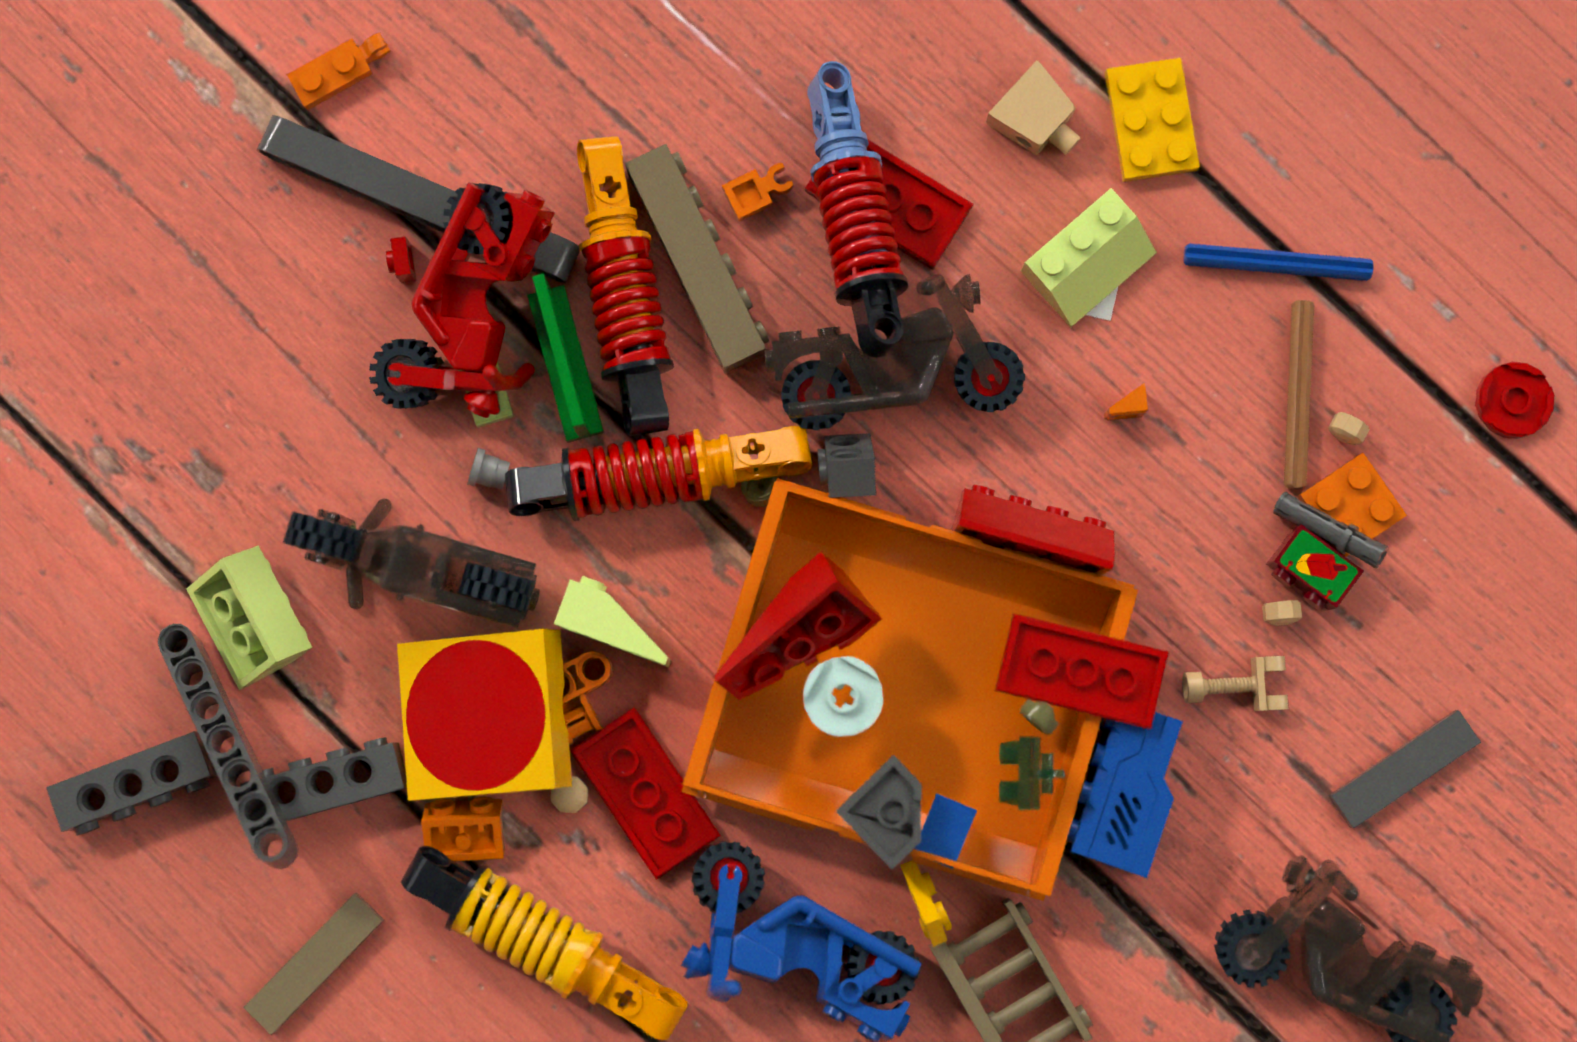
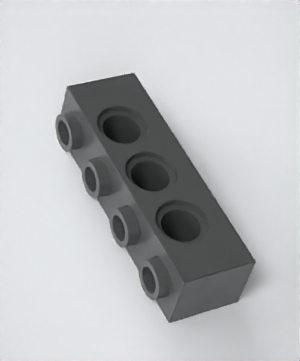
M194 731L46 787L61 832L75 830L78 836L100 828L98 821L112 816L115 822L137 814L135 807L149 802L150 808L170 802L173 800L171 793L185 788L187 794L207 788L210 786L208 779L216 777L218 774L198 731ZM170 760L176 762L179 767V775L173 782L168 781L164 776V767ZM133 774L139 776L142 781L141 791L136 796L132 795L127 788L128 779ZM96 788L102 790L105 795L104 805L99 810L92 806L90 800L91 794Z
M383 737L363 743L365 748L363 751L350 754L349 747L326 753L327 760L312 764L311 758H306L288 763L289 771L274 774L273 768L262 771L286 821L407 789L406 769L399 743H388L387 738ZM362 760L366 761L372 770L371 777L365 783L359 782L354 776V768ZM323 771L329 772L334 780L332 789L327 793L321 792L316 785V779ZM286 781L292 783L296 791L295 797L290 803L283 802L279 797V788ZM248 782L240 784L241 787L247 784ZM266 805L258 806L252 813L253 822L259 821L265 816L267 811Z

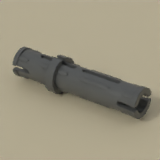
M1287 492L1280 496L1274 507L1273 513L1287 519L1297 526L1302 524L1316 536L1336 546V550L1339 553L1345 554L1347 552L1375 569L1380 566L1387 554L1388 546L1359 532V527L1353 524L1348 526L1313 506L1300 501Z

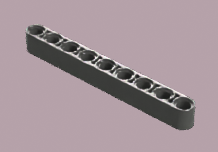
M272 115L257 147L259 153L274 161L443 233L446 230L443 222H449V216L443 215L444 209H451L452 206L447 201L450 196H458L455 191L276 115ZM550 232L547 239L540 243L534 255L535 264L531 271L538 274L544 273L545 277L557 282L566 283L580 253L579 246L566 238Z

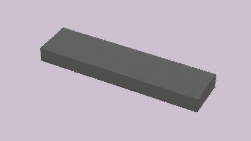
M1455 710L1328 796L1349 827L1354 829L1480 744L1481 741L1461 712Z

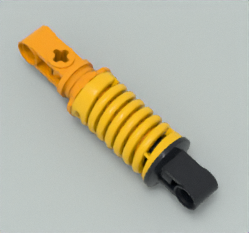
M420 846L401 880L402 886L409 893L425 899L449 914L445 929L453 930L461 936H467L468 938L471 936L472 942L477 945L484 942L485 950L488 952L497 950V956L502 960L510 957L512 966L519 968L523 965V971L527 975L536 973V979L540 983H546L551 986L564 999H567L574 991L581 992L582 995L588 996L589 1003L595 1005L598 1002L658 1040H668L688 1007V1002L681 994L671 988L664 987L641 971L622 962L623 956L617 953L611 955L610 952L604 951L601 948L604 934L585 929L584 924L581 922L575 923L572 930H569L573 923L571 916L564 915L557 923L560 915L559 909L552 907L544 915L547 908V903L544 900H538L533 907H530L534 900V895L526 892L520 900L517 899L521 893V888L517 884L511 885L505 896L502 897L507 886V879L503 876L495 875L489 868V865L485 863L472 873L450 860L441 851L429 846ZM488 884L492 886L491 890L487 888ZM627 989L633 992L632 997L625 994Z

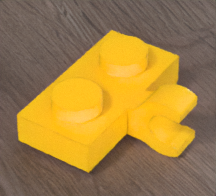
M913 860L900 865L919 912V924L924 936L928 939L930 938L933 947L947 942L943 925L946 931H949L952 928V923L942 902L933 903L931 896L937 894L929 872L921 874L917 863H914Z

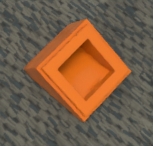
M1145 383L1111 406L1104 413V419L1108 421L1141 418L1148 411Z

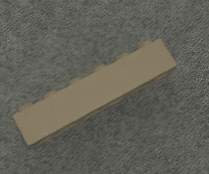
M664 144L626 162V170L724 373L731 372L766 355L764 344L769 342L768 335L761 321L754 323L748 312L749 309L753 308V305L745 288L737 289L731 277L736 274L734 265L727 253L720 255L714 243L720 240L711 219L704 222L698 208L703 206V203L695 186L693 185L688 188L682 177L683 174L687 173V170L679 153L671 154L667 144Z

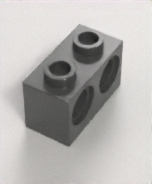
M870 433L824 436L825 449H817L820 485L828 486L829 497L876 495L875 457Z

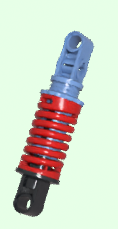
M829 61L819 68L807 89L812 111L813 130L817 137L814 148L817 157L820 158V162L811 168L810 173L812 181L818 188L816 196L820 202L819 210L823 217L822 225L826 231L825 240L829 245L827 250L831 258V268L834 272L836 302L843 306L852 307L858 343L861 350L870 357L880 358L885 356L903 336L904 326L901 320L897 297L908 289V280L900 267L901 258L896 253L898 243L894 239L895 229L890 225L892 223V215L888 211L890 207L888 199L885 198L887 191L882 184L884 177L881 156L876 152L867 151L868 138L867 134L861 130L860 112L855 102L849 70L839 62ZM825 83L830 84L834 89L829 88ZM875 329L882 331L887 340L880 338L876 334Z

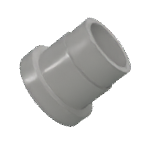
M478 448L467 485L475 487L477 483L502 490L505 482V473L509 469L510 462L485 454L484 449Z

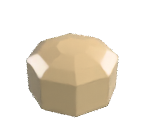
M1343 412L1335 414L1328 427L1331 434L1338 440L1351 445L1362 444L1370 430L1363 421Z
M1298 600L1265 603L1262 606L1263 620L1270 625H1290L1302 618L1301 602H1298Z
M571 776L572 787L551 789V802L560 812L577 813L588 803L589 788L580 777Z

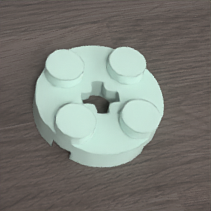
M854 657L831 658L819 664L810 673L804 686V708L811 721L820 730L833 736H852L869 728L876 721L882 709V685L875 671L868 664ZM847 685L852 689L850 696L854 698V702L852 705L845 703L839 708L835 705L836 697L832 695V691L834 688L841 690Z

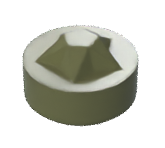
M778 476L741 482V490L746 500L756 507L767 506L774 481L777 480Z
M1028 699L1019 709L1020 714L1047 736L1051 735L1059 726L1054 717V709L1046 702H1033Z

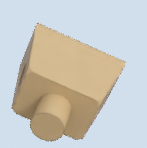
M1037 60L992 108L985 122L988 126L1033 154H1038L1050 141L1062 153L1067 155L1081 139L1066 125L1076 109L1074 104Z

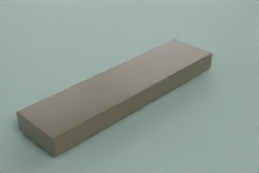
M354 893L243 1008L270 1035L274 1034L384 919L358 893Z

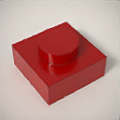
M405 236L391 238L392 250L386 251L389 273H395V276L401 283L416 281L411 243Z

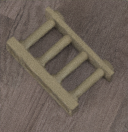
M1009 898L1003 900L1002 903L1008 912L1007 915L956 945L954 942L948 945L944 942L934 947L932 943L928 945L984 1042H1003L999 1035L1005 1032V1026L1056 996L1069 1017L1027 1042H1058L1075 1031L1079 1033L1085 1042L1093 1039L1088 1031V1028L1093 1026L1089 1016L1082 1005L1075 1008L1027 927L1033 921L1021 902L1014 905L1013 901ZM1017 927L1028 948L977 979L974 976L966 979L959 967L965 963L964 958ZM1037 962L1048 983L996 1014L994 1011L987 1014L979 1001L985 997L984 992Z

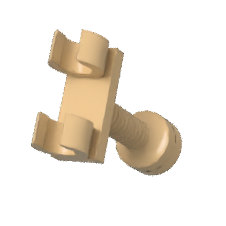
M1285 656L1250 658L1252 674L1250 678L1235 677L1231 679L1216 678L1207 680L1203 678L1201 672H1184L1182 678L1185 703H1202L1204 696L1208 693L1226 694L1227 692L1246 693L1251 691L1253 692L1254 711L1289 709L1288 695L1266 696L1264 672L1286 670Z

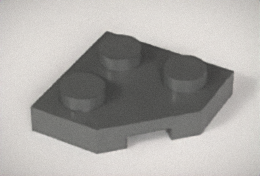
M893 755L836 810L891 869L897 866L921 842L922 784Z

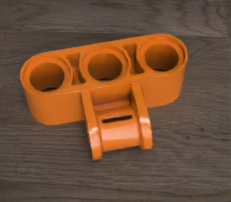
M587 652L563 664L564 677L570 683V690L562 699L569 745L573 744L574 738L592 729L596 731L602 729L598 716L587 696L588 693L607 684L613 676L612 662L600 652ZM596 658L604 663L605 673L600 679L594 681L587 678L584 670L587 662ZM585 717L584 720H582V721H580V722H578V723H576V724H574V725H572V726H569L571 723H573V722H575V721H577V720H579V719Z

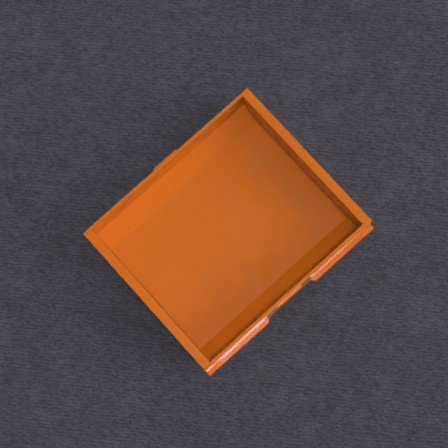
M777 478L774 481L717 672L790 577L821 551L847 574L880 614L882 620L852 645L842 650L835 646L817 655L818 662L808 667L803 662L785 671L782 680L741 700L730 694L716 683L714 679L682 784L684 785L682 792L809 831L820 826L839 832L840 837L868 845L836 810L894 755L922 784L921 830L936 794L977 810L957 861L913 849L909 854H911L914 863L1044 902L1045 896H1051L1102 718L1050 705L1054 709V717L1059 726L1051 735L1047 736L1020 714L1019 709L1028 699L994 691L1012 614L1016 613L1124 640L1138 594V590L1134 589L1135 585L1083 569H1077L1060 562L1050 561V559L1043 557L1039 558L1026 552L1015 551L1009 547L1000 549L984 544L979 538L936 525H931L930 527L907 521L903 515L842 497L830 498L826 492ZM854 657L865 662L875 671L882 685V709L876 721L869 728L852 736H833L820 730L811 721L804 708V686L810 673L819 664L831 658ZM845 685L841 690L833 689L832 695L836 697L835 705L841 708L845 703L853 704L854 698L850 696L852 689L849 686ZM939 863H942V864H945V865H948V866H952V867H954V868L951 869V868H948V867H946V866H944V865H941V864H939Z

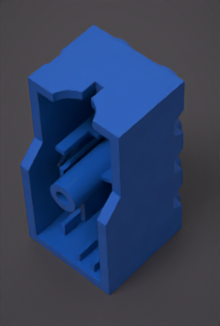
M1155 712L1151 729H1145L1105 718L1101 719L1099 729L1103 730L1100 742L1094 744L1088 764L1091 769L1087 780L1083 781L1077 802L1078 807L1072 820L1064 849L1145 878L1148 877L1174 800L1164 776L1183 721Z

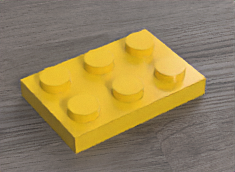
M1181 58L1106 68L1105 79L1123 182L1198 171L1200 165Z

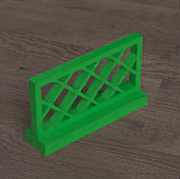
M544 273L532 276L536 293L529 294L527 297L566 441L569 443L602 434L604 429L565 286L551 288Z

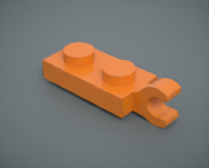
M380 32L367 38L359 47L355 40L351 38L286 75L303 106L308 111L371 76L373 72L368 64L386 56L391 50Z

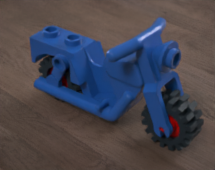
M727 841L720 842L715 846L712 845L700 856L693 868L691 883L693 882L694 885L693 892L695 896L697 895L700 899L699 903L703 907H708L709 911L712 912L709 950L705 942L702 943L700 948L692 945L681 964L682 967L687 969L684 975L685 978H698L709 975L708 997L724 1003L730 997H736L741 992L739 982L735 980L724 981L729 969L738 974L774 983L791 970L806 968L816 974L818 978L816 1001L825 1006L822 1011L824 1014L840 1023H844L845 1019L852 1021L859 1026L857 1032L873 1042H879L880 1038L887 1041L891 1040L894 1035L901 1036L910 1020V1015L906 1014V1011L911 1003L903 1001L898 1003L892 1010H880L867 1006L858 1000L862 996L863 1000L868 1003L874 1002L883 1005L902 999L916 985L914 982L919 977V969L922 963L919 962L918 957L915 958L913 953L915 948L913 945H908L905 942L907 940L902 935L897 936L892 931H875L870 934L802 895L790 898L733 937L736 914L743 912L757 901L761 890L764 888L765 881H763V876L765 872L764 868H761V860L758 855L755 856L751 852L752 849L748 846L745 848L739 842L727 843ZM843 945L851 949L847 954L848 961L845 964L848 978L839 982L841 965L843 964L841 962Z

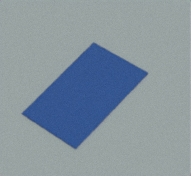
M936 794L921 830V842L914 849L957 861L977 810ZM939 863V864L944 865V866H946V867H948V868H951V869L954 868V867H952V866H948V865Z

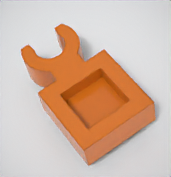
M783 163L771 166L767 175L760 178L757 170L754 169L722 185V190L739 222L773 206L770 194L784 195L793 189L794 184L792 180L785 184H778L774 180L777 174L785 171Z

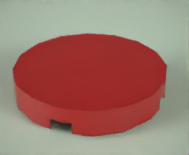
M1509 362L1497 366L1482 378L1476 390L1475 406L1479 418L1490 431L1504 438L1519 439L1534 434L1548 423L1554 411L1555 395L1552 386H1549L1548 381L1545 379L1546 376L1541 370L1528 363Z

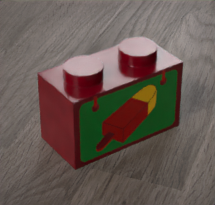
M1302 524L1292 528L1266 564L1274 570L1271 575L1277 581L1287 587L1295 585L1305 593L1303 599L1320 611L1323 608L1327 610L1337 608L1364 572V570Z

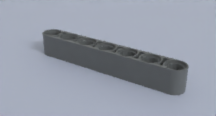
M182 624L168 625L159 635V650L250 846L257 858L274 869L287 868L297 858V843L204 645L188 627ZM188 639L186 647L182 651L175 653L174 648L180 640ZM203 671L201 681L196 685L190 686L189 682L192 675ZM218 704L217 714L210 719H205L207 709L212 705ZM233 737L235 741L232 749L221 753L222 743L226 739ZM245 771H250L251 775L248 783L242 787H237L236 780L238 776ZM266 805L267 811L265 816L261 820L253 822L252 813L258 806ZM282 839L283 847L277 855L270 857L268 855L270 844L275 840Z

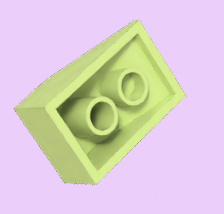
M585 576L581 577L580 583L570 579L554 621L556 626L669 668L671 659L627 612L605 592L607 586Z

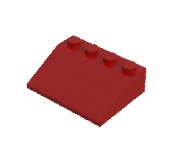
M973 485L971 490L964 488L962 491L952 531L979 538L984 544L1000 549L1009 547L1015 551L1033 554L1039 558L1050 559V561L1060 562L1098 575H1104L1113 570L1115 562L1114 531L1105 528V521L1092 517H1084L1083 522L1068 518L1069 511L1053 506H1047L1046 511L1031 507V500L1019 496L1010 495L1009 500L994 497L995 490L980 485Z

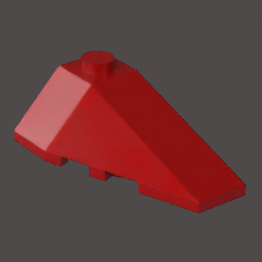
M821 551L790 577L714 675L716 683L730 694L741 700L782 680L785 671L803 662L806 667L818 662L817 655L835 646L842 650L852 645L880 622L882 618L847 574Z

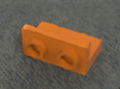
M481 796L470 801H453L444 798L437 799L432 803H426L421 819L424 846L441 851L452 861L504 859L503 800Z

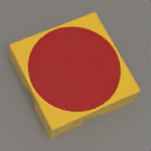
M535 629L397 644L408 801L572 787L569 738L562 702L565 685L560 630Z

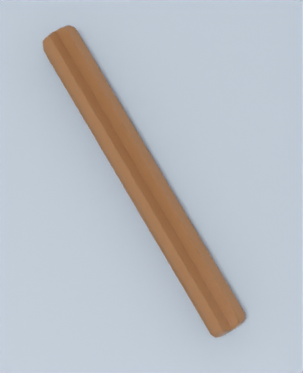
M1307 300L1295 301L1292 304L1284 471V485L1290 489H1302L1307 485L1314 303Z

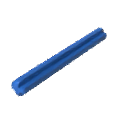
M1191 243L1185 246L1183 253L1184 264L1188 266L1363 281L1372 278L1374 268L1373 260L1366 258Z

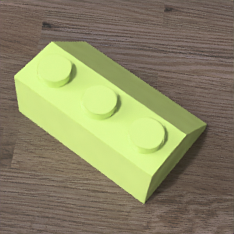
M1110 188L1024 263L1020 272L1071 328L1157 252L1138 217L1116 192Z
M259 545L222 558L186 588L239 690L294 662L312 648L305 629L300 625L290 606L287 595L282 591L272 572L271 565L264 557Z

